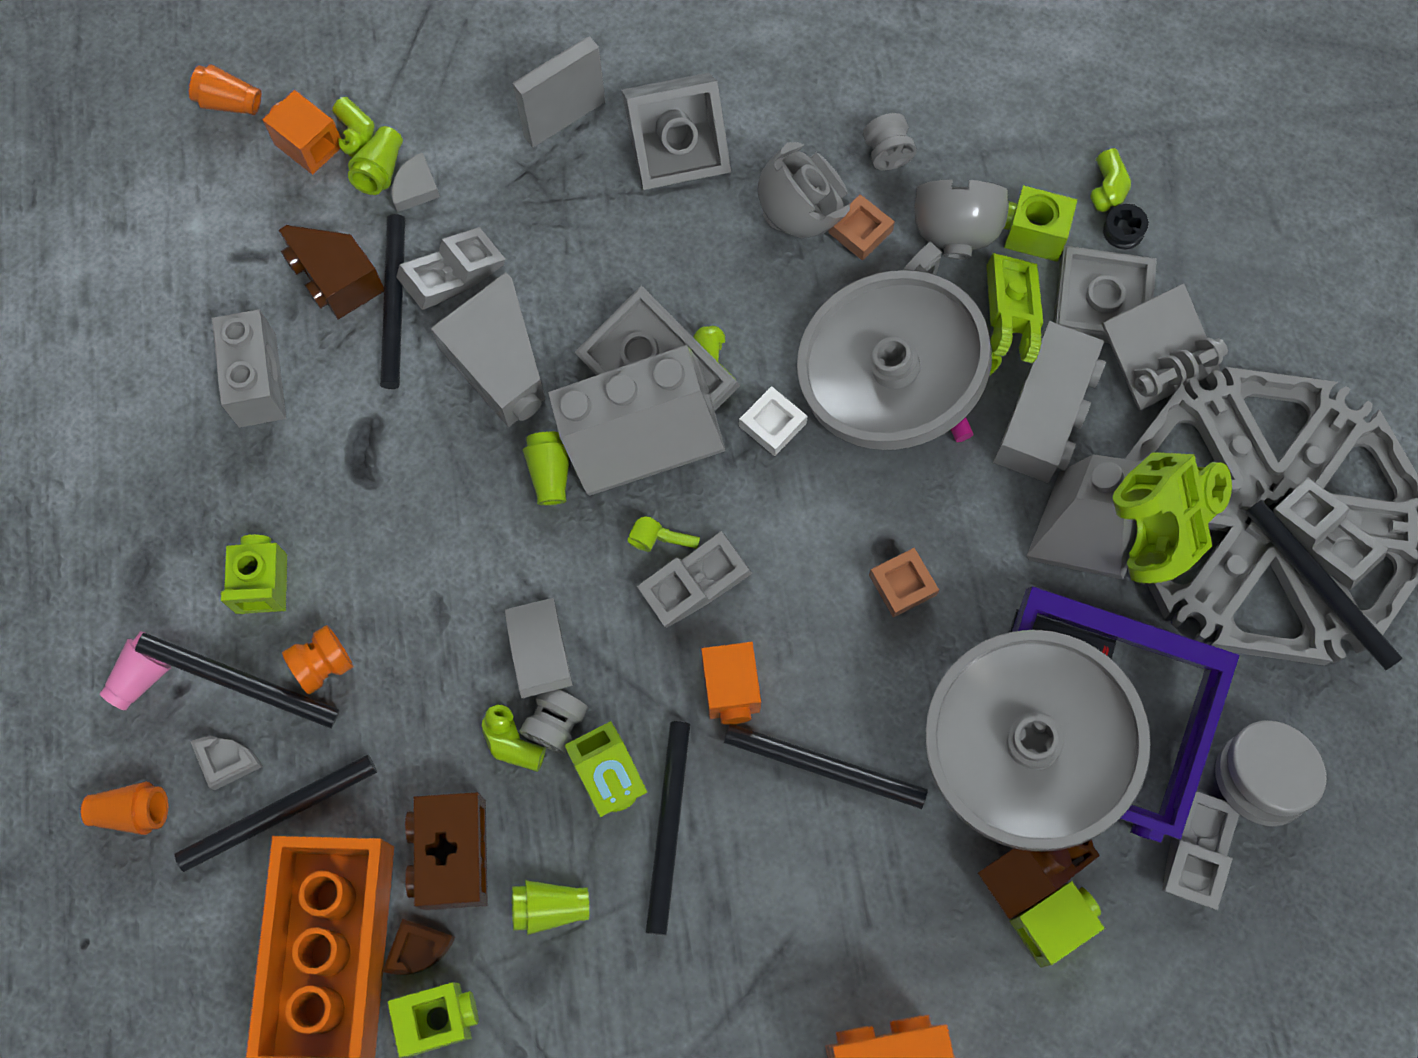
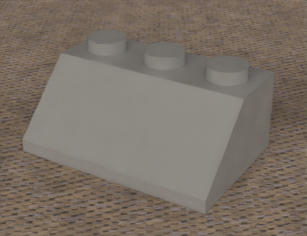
M688 345L548 392L560 439L586 494L589 496L726 451L701 362Z

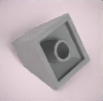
M1092 454L1067 467L1065 471H1060L1027 553V558L1030 561L1123 580L1128 568L1129 552L1136 541L1137 523L1136 519H1123L1116 515L1113 494L1127 474L1141 462Z

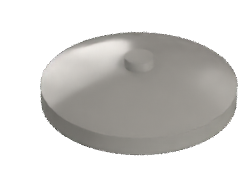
M909 270L888 271L867 276L847 285L818 309L806 327L800 342L797 374L808 406L814 416L827 430L844 441L869 449L896 450L931 441L951 430L970 413L986 388L992 366V348L987 324L982 312L972 298L960 287L930 273Z
M1023 630L998 635L978 644L962 655L950 667L936 688L930 703L926 723V752L931 774L938 790L946 803L964 823L986 838L1005 846L1028 851H1054L1077 846L1093 839L1112 826L1128 810L1138 795L1147 773L1150 759V730L1144 706L1135 687L1119 666L1107 655L1090 644L1069 635L1044 630Z

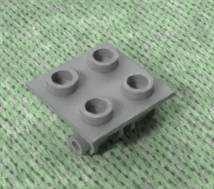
M1184 283L1101 323L1138 410H1142L1174 394L1182 383L1185 387L1191 378L1195 377L1197 381L1208 377L1213 370L1218 369L1220 371L1218 364L1222 363L1223 357L1228 353L1227 346L1222 339L1217 338L1214 340L1207 338Z

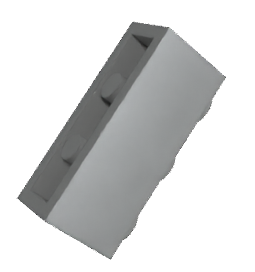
M1051 321L1048 322L1041 337L1042 344L1039 355L1035 362L1030 365L993 463L1046 483L1050 481L1057 468L1066 470L1076 443L1068 441L1073 427L1081 429L1091 405L1090 401L1083 399L1088 386L1096 388L1106 361L1098 358L1104 340Z

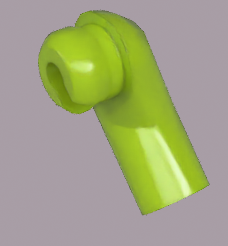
M342 97L335 102L332 112L347 126V129L343 131L345 139L339 138L338 140L339 147L344 153L353 157L373 137L375 125L348 97Z
M499 704L491 706L486 711L485 717L482 720V732L491 755L500 761L538 772L544 760L546 747L520 739L513 719V713L507 706Z

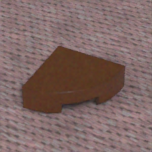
M402 919L382 972L395 975H410L422 972L435 965L445 956L452 946L455 937Z

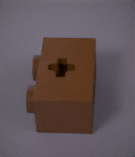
M478 792L414 796V811L407 812L405 819L408 844H414V865L407 866L405 875L407 897L414 898V906L422 910L488 906L486 800ZM445 839L457 848L456 853L447 856V865L435 857V851L444 849Z

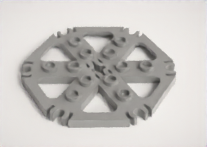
M1224 367L1221 372L1215 369L1209 374L1206 379L1212 389L1211 391L1202 389L1195 377L1191 378L1185 387L1182 383L1125 459L1142 462L1159 448L1177 424L1189 423L1198 429L1214 461L1222 462L1229 468L1232 479V491L1225 510L1217 514L1208 523L1209 530L1226 532V534L1192 581L1184 585L1176 584L1171 580L1160 583H1147L1164 619L1171 613L1173 606L1179 604L1181 609L1172 618V626L1177 628L1187 617H1192L1200 624V631L1194 640L1203 642L1216 630V636L1211 646L1233 653L1326 666L1331 662L1336 663L1347 657L1341 647V639L1350 642L1356 654L1366 650L1253 520L1249 524L1245 523L1249 517L1245 512L1260 500H1263L1270 507L1283 496L1288 497L1307 478H1310L1324 489L1353 447L1361 446L1368 449L1373 454L1394 491L1393 502L1330 494L1350 508L1346 516L1349 521L1388 548L1385 556L1391 560L1394 566L1393 576L1371 608L1361 610L1383 635L1418 584V474L1380 409L1371 417L1369 423H1366L1364 418L1371 412L1373 403L1367 401L1357 411L1349 409L1345 404V397L1351 389L1347 386L1341 388L1330 399L1331 389L1338 382ZM1259 397L1295 402L1302 405L1307 411L1308 419L1306 424L1279 461H1277L1244 399ZM1269 564L1302 623V633L1298 638L1287 639L1246 633L1240 630L1234 622L1235 612ZM1329 574V576L1337 583V585L1357 606L1348 588H1346L1331 574Z

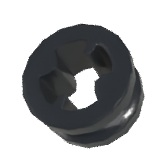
M1134 204L1117 205L1110 211L1104 223L1103 234L1110 245L1118 249L1126 250L1136 247L1140 244L1148 229L1149 221L1147 215L1140 207ZM1120 220H1127L1128 226L1133 228L1130 235L1124 234L1122 227H1117Z

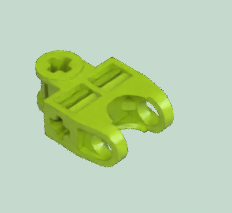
M1152 452L1127 474L1115 490L1113 502L1118 517L1130 520L1136 519L1137 523L1136 541L1129 552L1130 558L1127 561L1131 580L1139 583H1160L1172 580L1188 571L1212 547L1208 523L1217 514L1225 510L1231 497L1232 479L1226 464L1211 462L1206 467H1198L1195 454Z

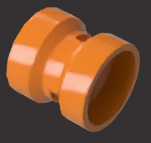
M328 625L313 633L310 644L308 642L304 645L296 643L282 652L289 669L307 694H311L321 688L324 679L329 677L330 673L342 675L354 667L343 645Z

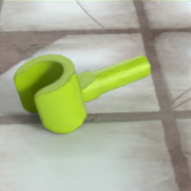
M647 516L636 520L627 539L630 545L645 552L651 551L657 539L665 543L694 549L698 548L700 537L662 528L659 522Z

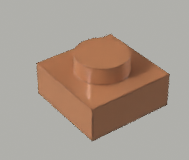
M860 194L850 203V211L828 233L863 261L893 231L895 221Z
M915 548L871 569L869 573L872 582L893 618L937 596L939 588Z

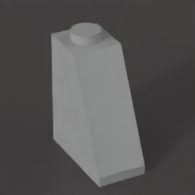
M505 272L434 325L431 331L439 350L502 421L510 427L518 420L523 421L533 416L546 398L513 280Z

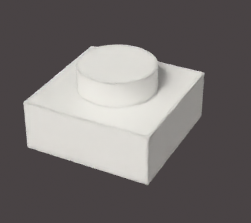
M771 386L739 419V427L772 455L776 456L807 424L808 416Z

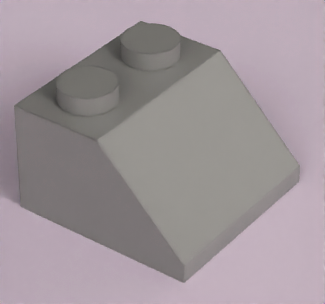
M710 73L621 90L629 135L643 190L731 172L718 83Z

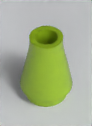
M387 126L379 127L376 134L348 162V179L361 192L369 195H378L382 190L390 186L398 152L403 143L402 136L395 129Z
M548 431L528 435L526 437L527 447L523 448L522 451L536 492L537 504L549 506L567 502L566 484L569 456L560 439L559 432Z
M525 880V886H512L513 931L526 930V934L530 935L572 922L589 920V894L587 887L573 888Z

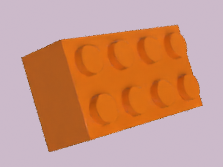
M272 836L246 1058H375L395 846L383 839Z

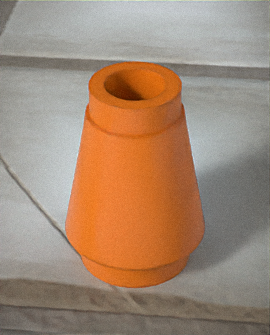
M212 64L207 67L198 65L193 71L189 84V98L191 101L198 102L200 108L255 115L260 107L261 89L253 87Z
M142 782L97 794H90L84 798L81 805V818L86 826H96L147 835L153 829L161 828L168 815V798L165 790L159 786L154 787L150 782Z

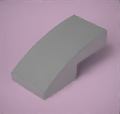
M478 227L442 239L439 251L400 264L396 277L419 307L424 310L446 301L481 282L501 268L506 259L482 229Z
M1307 478L1274 508L1273 513L1322 568L1351 590L1384 559L1388 548L1346 518L1350 509L1347 505L1310 478Z
M720 531L681 560L676 557L637 587L664 627L667 628L709 604L753 573L727 536Z
M554 597L505 609L509 641L521 698L573 686Z
M1196 791L1181 840L1175 837L1171 839L1162 891L1218 910L1233 859L1227 855L1239 818V813L1228 802Z

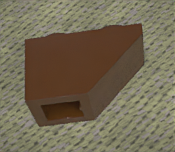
M290 225L279 229L287 245L285 249L281 250L283 257L296 275L303 271L305 272L310 282L304 286L320 309L328 305L338 320L384 292V286L376 268L351 234Z
M1092 839L1077 846L1054 851H1028L1013 848L979 871L978 874L1010 920L1056 891L1097 859L1100 854L1093 846Z

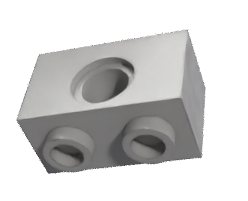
M261 310L212 318L221 406L239 428L286 419L277 337Z

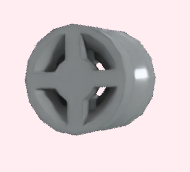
M899 113L885 114L873 119L864 128L863 137L866 144L873 149L871 159L876 169L892 170L899 168L911 161L916 155L917 148L911 137L907 136L908 124L904 115Z

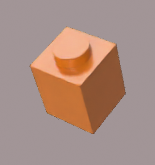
M296 90L291 92L283 101L276 103L271 108L269 114L262 119L275 146L312 175L340 150L338 140L341 137L334 120Z
M753 642L701 648L709 718H720L721 724L726 725L752 720L751 714L760 713L761 696Z

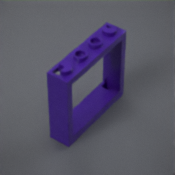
M1033 586L1027 588L1012 632L1032 630L1036 616L1039 614L1204 670L1159 813L1131 804L1128 810L1120 817V819L1133 823L1130 832L1135 835L1160 843L1164 834L1181 840L1240 655Z

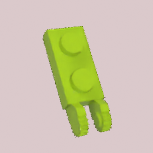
M992 253L986 265L990 325L994 327L991 337L992 353L1000 356L1006 355L1012 344V333L1022 334L1019 345L1021 360L1033 363L1041 349V327L1044 324L1038 266L1028 261Z

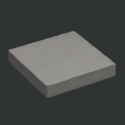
M590 36L514 81L513 88L523 134L532 147L537 146L605 103L599 47Z
M1064 246L1060 255L1054 323L1104 340V343H1110L1101 323L1154 298L1157 258Z

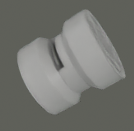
M559 689L538 694L535 699L538 707L532 716L525 719L519 733L540 746L565 755L567 750L564 745L572 741L570 732L574 724L582 722L588 706Z

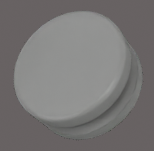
M1263 720L1243 728L1221 748L1215 764L1217 784L1228 804L1244 818L1264 826H1281L1292 822L1315 806L1323 796L1326 788L1325 765L1314 744L1297 729L1278 721Z

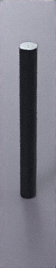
M399 214L387 216L380 377V386L385 389H397L400 386L403 285L396 276L399 265L404 263L405 217Z
M1263 500L1258 501L1245 512L1385 671L1403 659Z
M147 633L141 635L135 647V652L330 729H332L340 711Z
M681 721L670 722L645 932L655 935H667L690 734V724Z
M730 724L724 740L726 744L922 809L928 792L926 788L734 724Z
M367 754L176 852L175 860L179 868L186 872L376 774L377 769L371 757Z

